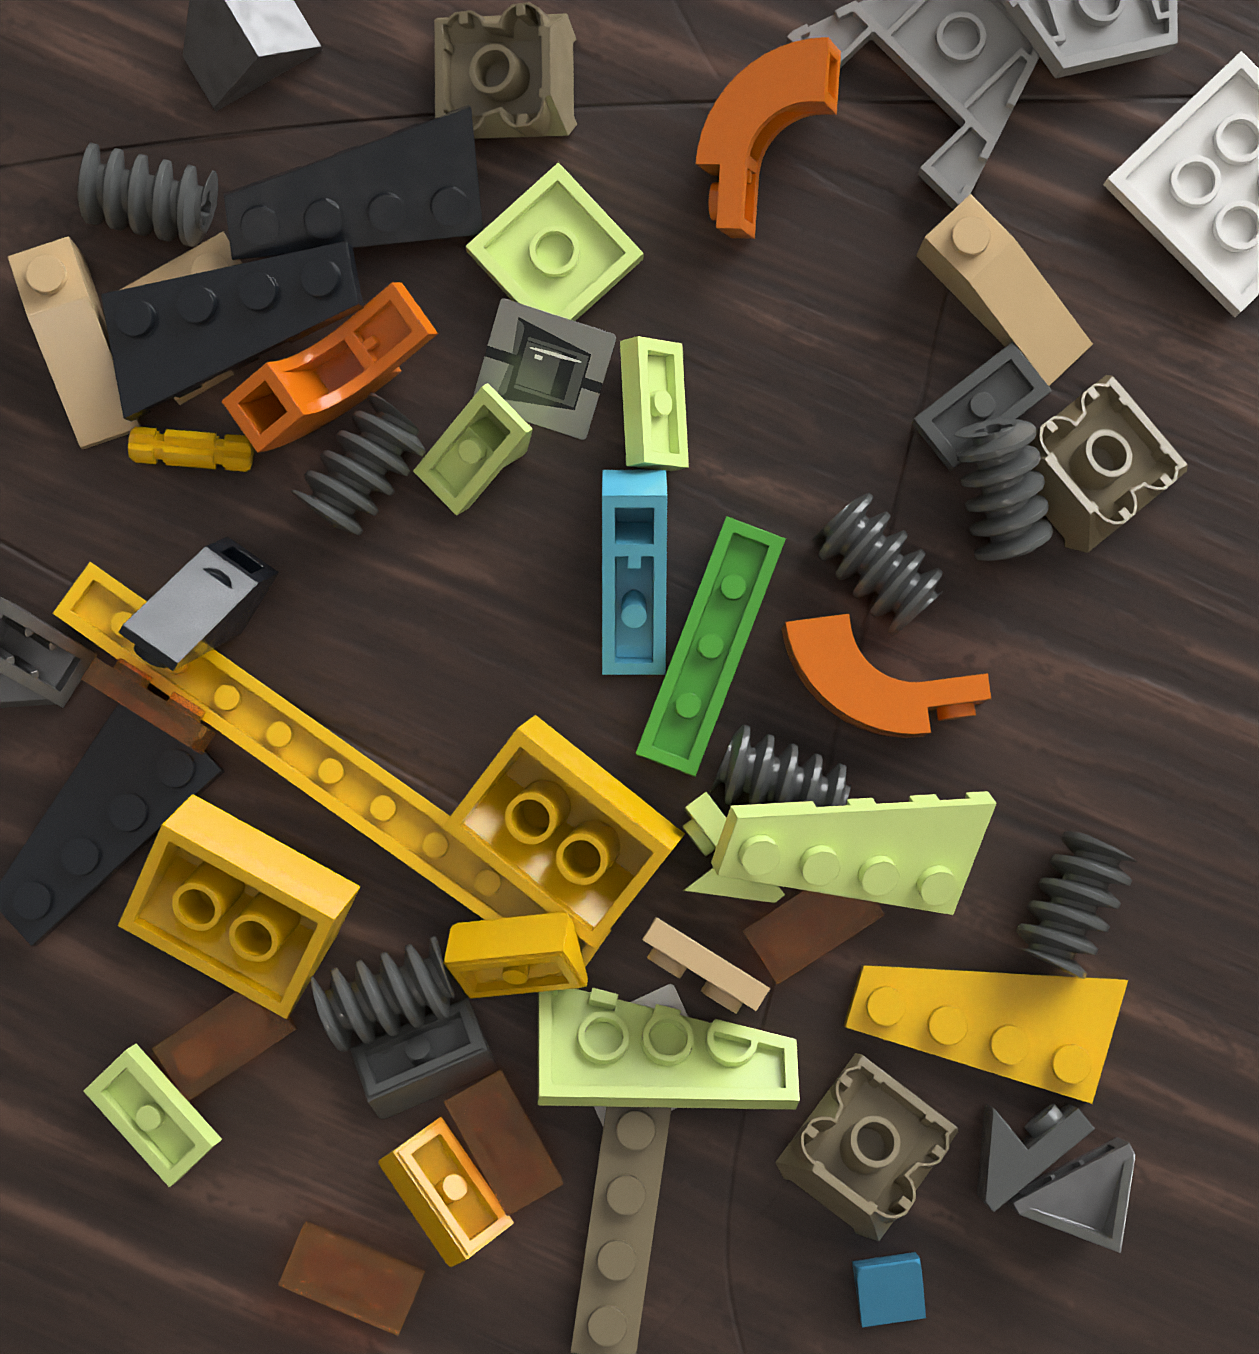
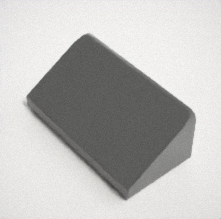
M468 998L451 1004L447 1019L440 1020L434 1013L425 1016V1023L422 1027L415 1028L411 1023L400 1026V1032L397 1035L390 1036L386 1032L375 1037L372 1043L365 1044L363 1042L350 1048L367 1101L380 1119H387L497 1070L493 1054Z

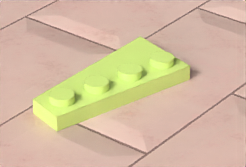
M985 791L967 792L965 799L939 800L936 794L909 796V802L876 804L873 798L847 799V805L829 807H816L813 801L734 805L730 807L711 864L717 876L953 915L997 803L989 792Z
M592 988L591 992L579 989L538 992V1105L796 1110L800 1097L797 1040L794 1038L718 1019L710 1023L680 1015L681 1010L659 1004L655 1005V1009L619 1000V994Z

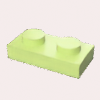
M640 336L620 341L626 466L666 471L689 468L682 343Z
M137 1043L126 1049L84 1090L85 1094L168 1187H171L222 1140Z

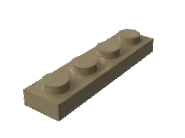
M606 1107L571 1353L636 1354L671 1108Z

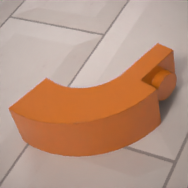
M829 37L795 41L762 55L735 76L720 94L708 114L701 132L695 164L708 174L719 176V182H713L710 187L709 215L711 220L716 221V229L730 238L755 239L760 167L765 152L774 138L787 126L802 118L814 115H837L841 51Z
M392 282L369 301L363 309L356 312L345 323L319 342L286 359L266 362L226 396L222 403L257 453L269 451L319 429L365 400L370 392L375 393L402 371L399 366L438 333L403 283Z
M849 614L788 621L781 628L789 659L807 690L827 710L859 729L889 737H924L931 733L928 711L937 710L938 721L976 716V704H983L991 699L988 673L925 682H906L883 674L874 668L860 652L853 637Z

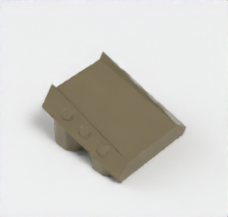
M525 2L512 4L503 12L502 16H480L474 11L468 10L455 12L450 17L434 20L435 118L470 105L474 139L570 135L577 126L574 117L573 43L577 39L567 13L546 14L534 4Z
M1105 375L1059 414L1045 422L1036 430L1035 439L1028 444L1036 447L1040 452V462L1032 470L1038 471L1044 476V487L1037 494L1044 496L1048 501L1049 509L1045 516L1065 539L1066 548L1086 553L1091 551L1186 473L1188 466L1112 375Z
M855 1053L775 1163L784 1179L795 1183L854 1229L855 1234L880 1241L891 1224L908 1213L916 1200L917 1188L931 1169L941 1162L949 1150V1144L957 1135L958 1128L865 1056Z

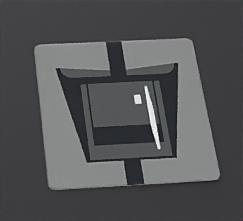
M505 298L501 299L474 395L482 386L488 383L524 421L584 440L590 428L616 342V336L613 333Z

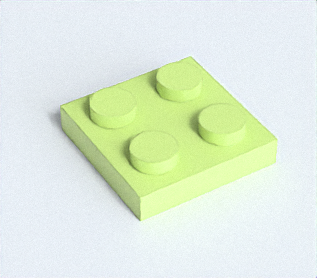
M559 163L551 168L466 245L467 253L512 301L573 321L582 316L644 258V253Z

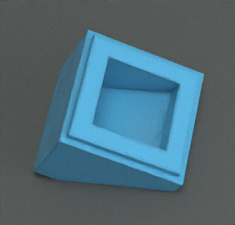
M916 1252L852 1261L862 1328L926 1318L921 1261Z

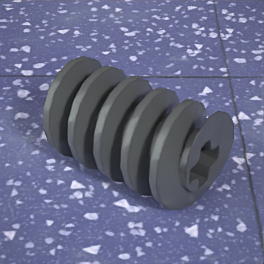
M89 143L84 152L78 175L77 196L81 216L85 223L97 226L106 220L110 229L119 231L124 230L130 224L133 233L141 236H147L154 230L159 240L171 242L179 234V239L183 245L196 247L206 235L214 217L218 198V176L216 171L212 170L204 187L199 186L196 167L187 165L180 180L177 181L173 178L172 161L163 159L156 174L150 175L148 156L138 154L131 170L125 169L124 152L117 148H114L107 163L102 164L99 145Z
M372 392L368 395V401L376 415L360 410L352 414V420L360 435L340 430L336 434V440L345 454L340 455L329 450H324L320 454V459L329 474L325 475L313 470H307L304 474V478L313 492L312 495L291 490L299 500L338 530L358 536L361 535L363 529L354 516L356 510L376 516L379 512L369 494L372 491L392 496L395 492L385 474L388 471L408 476L411 472L401 454L404 451L422 457L426 454L425 448L417 437L419 429L393 405Z
M1008 418L991 419L963 427L953 435L973 440L972 446L959 451L956 456L959 462L977 463L978 470L961 478L962 486L981 488L982 494L965 503L966 510L984 512L986 515L985 519L969 527L971 535L990 538V543L974 550V558L977 560L995 561L1022 556L1036 550L1037 547L1043 545L1052 536V525L1048 520L1042 519L1048 512V501L1044 496L1037 494L1044 487V476L1040 472L1032 470L1039 464L1041 457L1036 447L1028 445L1035 439L1037 434L1036 427L1031 422Z
M867 493L856 498L841 510L810 542L821 537L826 538L818 555L823 562L840 555L844 557L836 571V577L839 580L856 574L861 576L853 591V595L857 599L875 592L878 594L870 614L876 618L893 611L895 616L887 632L891 636H895L942 593H937L935 588L943 572L940 568L921 575L917 572L926 553L922 549L904 556L900 553L908 534L903 530L885 537L882 533L891 515L886 511L868 519L865 514L874 497Z
M744 724L734 733L729 742L709 795L720 783L725 784V804L733 806L744 792L749 794V805L767 804L768 802L813 801L816 807L845 806L851 784L849 786L846 785V765L837 763L825 777L822 776V756L819 754H813L802 767L798 766L797 745L789 744L778 757H775L774 736L766 734L754 748L751 747L750 726Z
M1066 831L1060 839L1073 853V856L1054 854L1049 861L1062 878L1043 877L1038 883L1040 889L1051 901L1032 900L1027 906L1028 911L1040 922L1039 925L1021 923L1015 931L1028 944L1027 949L1020 948L1021 950L1070 975L1085 979L1087 972L1074 959L1075 954L1096 956L1098 948L1085 934L1087 930L1108 932L1110 926L1096 911L1098 907L1119 909L1121 903L1108 890L1110 884L1130 886L1132 879L1119 867L1121 861H1138L1089 835Z
M436 936L429 938V955L425 959H422L412 944L405 945L403 966L398 967L388 953L383 952L380 953L378 974L373 975L362 960L355 961V980L348 983L338 968H333L330 972V989L323 991L314 977H311L314 1000L323 1028L328 1038L337 1050L341 1052L348 1051L351 1047L352 1029L362 1042L369 1044L375 1040L377 1021L387 1034L394 1036L400 1032L402 1013L412 1026L419 1028L425 1023V1008L427 1005L437 1018L444 1020L449 1016L450 998H454V990L449 972L444 964V956Z

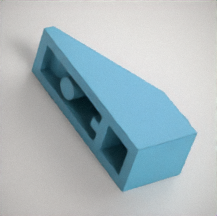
M603 470L602 675H666V470Z

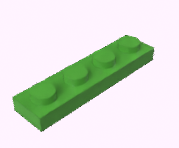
M726 516L635 755L692 777L696 776L786 538Z

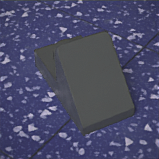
M1068 1103L1061 1109H1058L1055 1104L1047 1106L1025 1125L1024 1128L1029 1135L1020 1141L993 1107L985 1104L977 1195L988 1208L995 1212L1095 1129L1079 1108Z

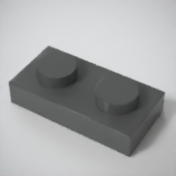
M1011 342L917 415L911 424L951 472L962 463L957 461L956 454L973 445V440L970 438L953 436L956 431L963 427L991 419H1019L1045 399L1052 390L1018 347Z

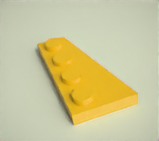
M861 965L843 1026L1093 1104L1128 980L1086 977L1082 979L1055 975Z

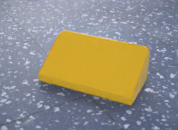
M567 912L462 922L454 924L450 929L444 964L470 999L587 987L588 976L574 924Z
M439 1117L382 1157L378 1162L434 1247L450 1267L469 1259L514 1224L442 1117Z

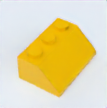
M536 715L516 729L442 827L547 912H567L574 924L576 935L594 949L685 835L684 832Z
M192 794L161 825L118 926L287 1019L338 935L361 886Z

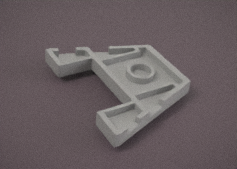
M855 0L836 9L832 16L809 27L805 24L793 30L786 39V44L810 38L829 37L841 51L840 68L869 40L874 41L961 127L920 167L917 174L953 210L971 194L1040 57L1000 0H863L859 3Z
M1000 0L1055 78L1167 54L1178 43L1177 0Z

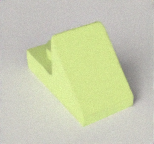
M487 383L474 395L413 472L457 516L470 508L503 467L525 455L533 429Z
M707 792L685 807L684 810L691 820L682 826L705 857L716 850L726 821L725 815ZM713 867L683 890L775 903L785 896L779 886L717 876Z

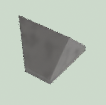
M189 0L183 58L215 112L322 51L320 43L294 0Z
M0 597V708L53 704L64 708L97 654L17 604Z
M1116 1137L1034 1179L1009 1199L1007 1203L1011 1209L1021 1216L1121 1253L1136 1155L1130 1143Z

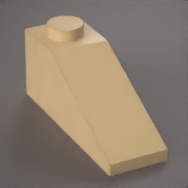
M971 194L925 236L916 255L920 261L1005 347L1013 342L1048 386L1093 345L1015 238Z
M67 236L8 256L28 320L80 448L86 449L128 435L132 428L136 426L141 427L139 418L132 422L123 418L106 320L85 256Z

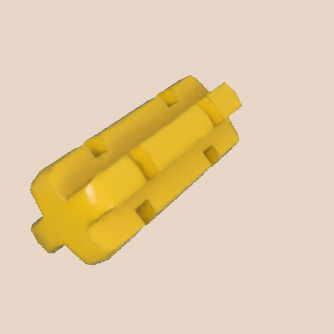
M136 426L131 429L128 438V455L136 463L157 464L158 459H160L166 465L216 469L217 464H221L225 470L243 472L250 470L253 463L254 447L245 435L226 434L224 439H219L217 433L166 429L164 434H160L157 428Z

